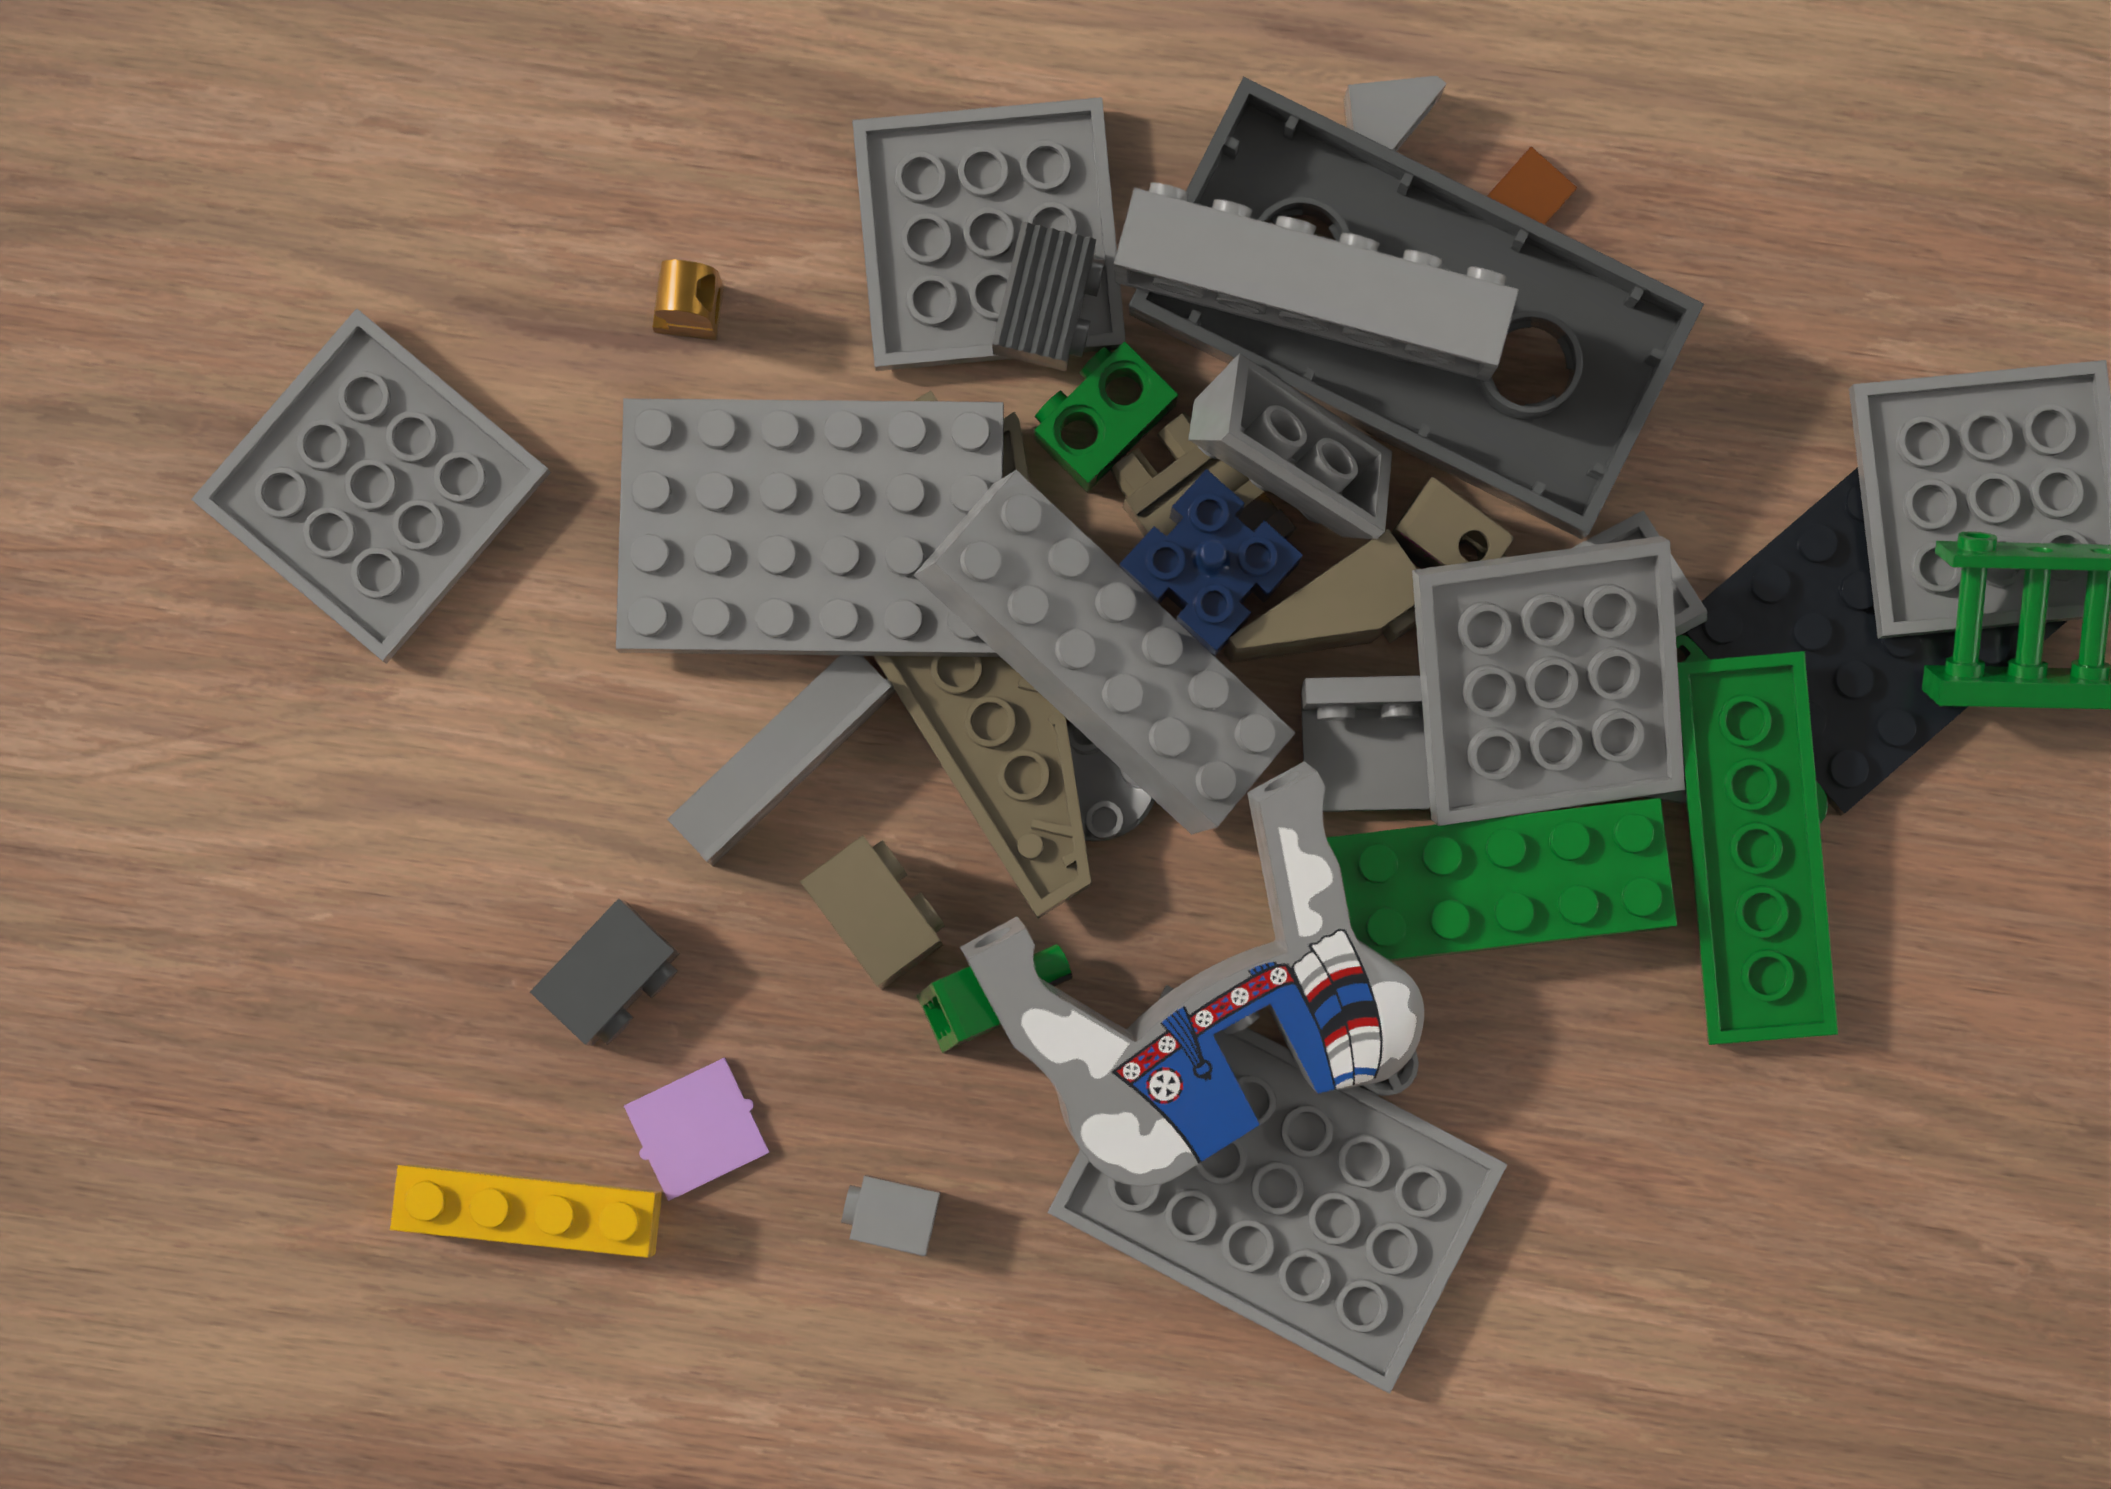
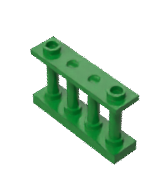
M1984 532L1958 533L1957 541H1936L1935 554L1951 567H1960L1961 577L1953 657L1946 659L1945 666L1924 665L1922 690L1939 706L2111 709V665L2105 662L2111 607V545L1997 542L1998 537L1996 535ZM1988 568L2025 569L2016 658L2009 660L2008 667L1985 666V662L1979 659ZM2051 570H2088L2079 659L2072 661L2071 668H2048V663L2042 661Z

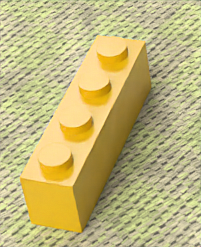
M411 1164L397 1165L390 1230L648 1258L654 1256L656 1252L662 1191Z

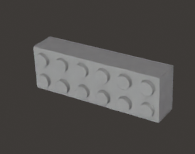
M1151 183L1149 191L1134 187L1114 261L1116 283L1487 382L1499 365L1519 290L1505 286L1507 277L1500 273L1483 268L1469 267L1467 275L1441 269L1443 260L1427 253L1405 250L1402 259L1377 252L1379 243L1363 236L1342 233L1338 242L1314 235L1316 228L1314 225L1295 218L1279 216L1276 225L1251 219L1252 209L1238 203L1214 200L1213 207L1210 208L1187 202L1189 193L1174 186Z
M1017 470L995 482L913 575L1191 835L1218 827L1295 734L1284 721Z

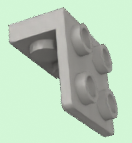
M1420 676L1305 678L1301 685L1303 762L1317 770L1326 787L1323 799V812L1428 809L1430 807Z

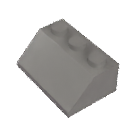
M1240 353L1194 400L1188 440L1196 444L1204 454L1213 459L1223 461L1248 477L1259 489L1272 492L1300 510L1308 520L1324 525L1341 537L1377 540L1385 532L1392 460L1391 450Z

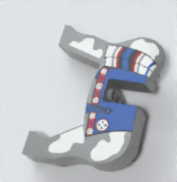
M1306 762L1300 763L1247 792L1275 941L1234 955L1198 973L1158 1000L1140 1015L1129 1028L1121 1027L1037 976L1033 961L1035 944L1018 916L960 947L1014 1048L1034 1062L1053 1083L1058 1094L1063 1119L1078 1147L1096 1169L1115 1181L1132 1186H1154L1169 1182L1260 1125L1213 1035L1221 1030L1225 1034H1231L1248 1027L1259 1018L1257 1011L1267 1006L1304 1079L1317 1094L1386 1080L1404 1067L1419 1044L1424 1024V1003L1420 990L1414 980L1402 968L1355 937L1349 920L1340 866L1329 846L1324 831L1323 799L1326 787L1317 770Z

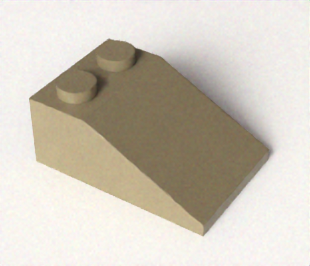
M1387 529L1377 540L1372 539L1230 637L1225 647L1224 655L1230 663L1370 644L1383 634L1388 642L1392 643L1416 626L1412 570H1416V567L1390 530Z

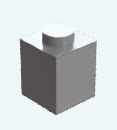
M865 1175L862 1187L849 1186L841 1223L853 1225L850 1234L851 1240L926 1256L941 1192Z

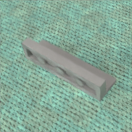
M840 655L667 820L701 854V857L713 867L896 693L894 686L887 678L884 679L863 656Z

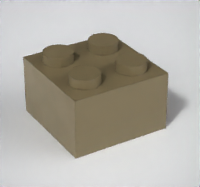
M862 835L800 882L876 986L884 990L943 946L936 933L945 925L921 892L910 899L898 882L907 876V873L885 842L882 840L871 847Z

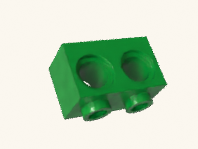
M1125 341L1113 353L1106 346L1099 350L1079 372L1085 380L1068 397L1061 390L1057 392L1035 415V418L1041 423L1034 429L1035 441L1087 493L1177 404L1178 394ZM1128 377L1138 383L1142 394L1136 402L1130 405H1119L1108 397L1105 389L1115 378ZM1078 420L1091 424L1097 433L1096 441L1090 447L1080 450L1066 445L1061 437L1063 428L1070 422Z

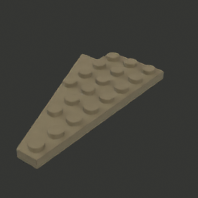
M929 391L914 401L938 400L933 392ZM1013 412L1004 418L1003 478L1017 470L1029 481L1020 420L1016 413ZM874 656L1037 919L1092 886L1066 717L1001 657Z

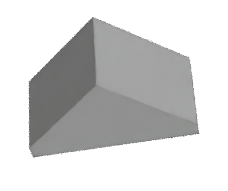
M1438 76L1348 85L1344 97L1347 128L1397 152L1441 98L1447 83Z

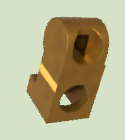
M662 261L652 325L654 333L717 340L724 287L718 270L709 265L692 261Z

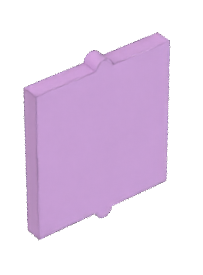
M725 1057L624 1105L643 1147L639 1155L642 1159L650 1161L668 1201L770 1153L751 1113V1110L754 1108V1102L751 1099L744 1098Z

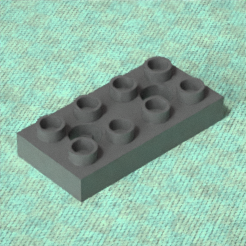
M1243 76L1186 190L1189 193L1187 202L1210 208L1213 207L1214 200L1238 203L1252 209L1251 219L1270 224L1273 223L1274 225L1279 216L1308 215L1327 224L1335 241L1338 242L1342 233L1354 234L1378 242L1377 252L1403 259L1405 250H1412L1442 259L1441 269L1467 275L1469 267H1477L1500 273L1507 277L1505 286L1519 289L1507 334L1518 329L1535 327L1552 335L1560 345L1565 356L1566 369H1569L1566 388L1558 398L1552 395L1544 401L1522 406L1504 398L1499 393L1492 377L1488 382L1141 289H1136L1129 303V315L1227 364H1230L1240 353L1350 425L1563 531L1583 539L1590 533L1704 303Z

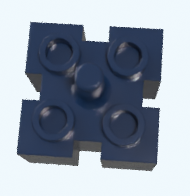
M1206 469L1172 506L1169 518L1177 524L1176 527L1165 536L1154 526L1124 558L1119 567L1158 604L1166 597L1174 602L1182 610L1177 616L1176 621L1213 656H1216L1227 644L1229 638L1236 634L1248 621L1251 612L1242 605L1247 597L1253 592L1260 600L1265 602L1299 565L1303 554L1265 520L1254 532L1238 519L1242 514L1245 503Z

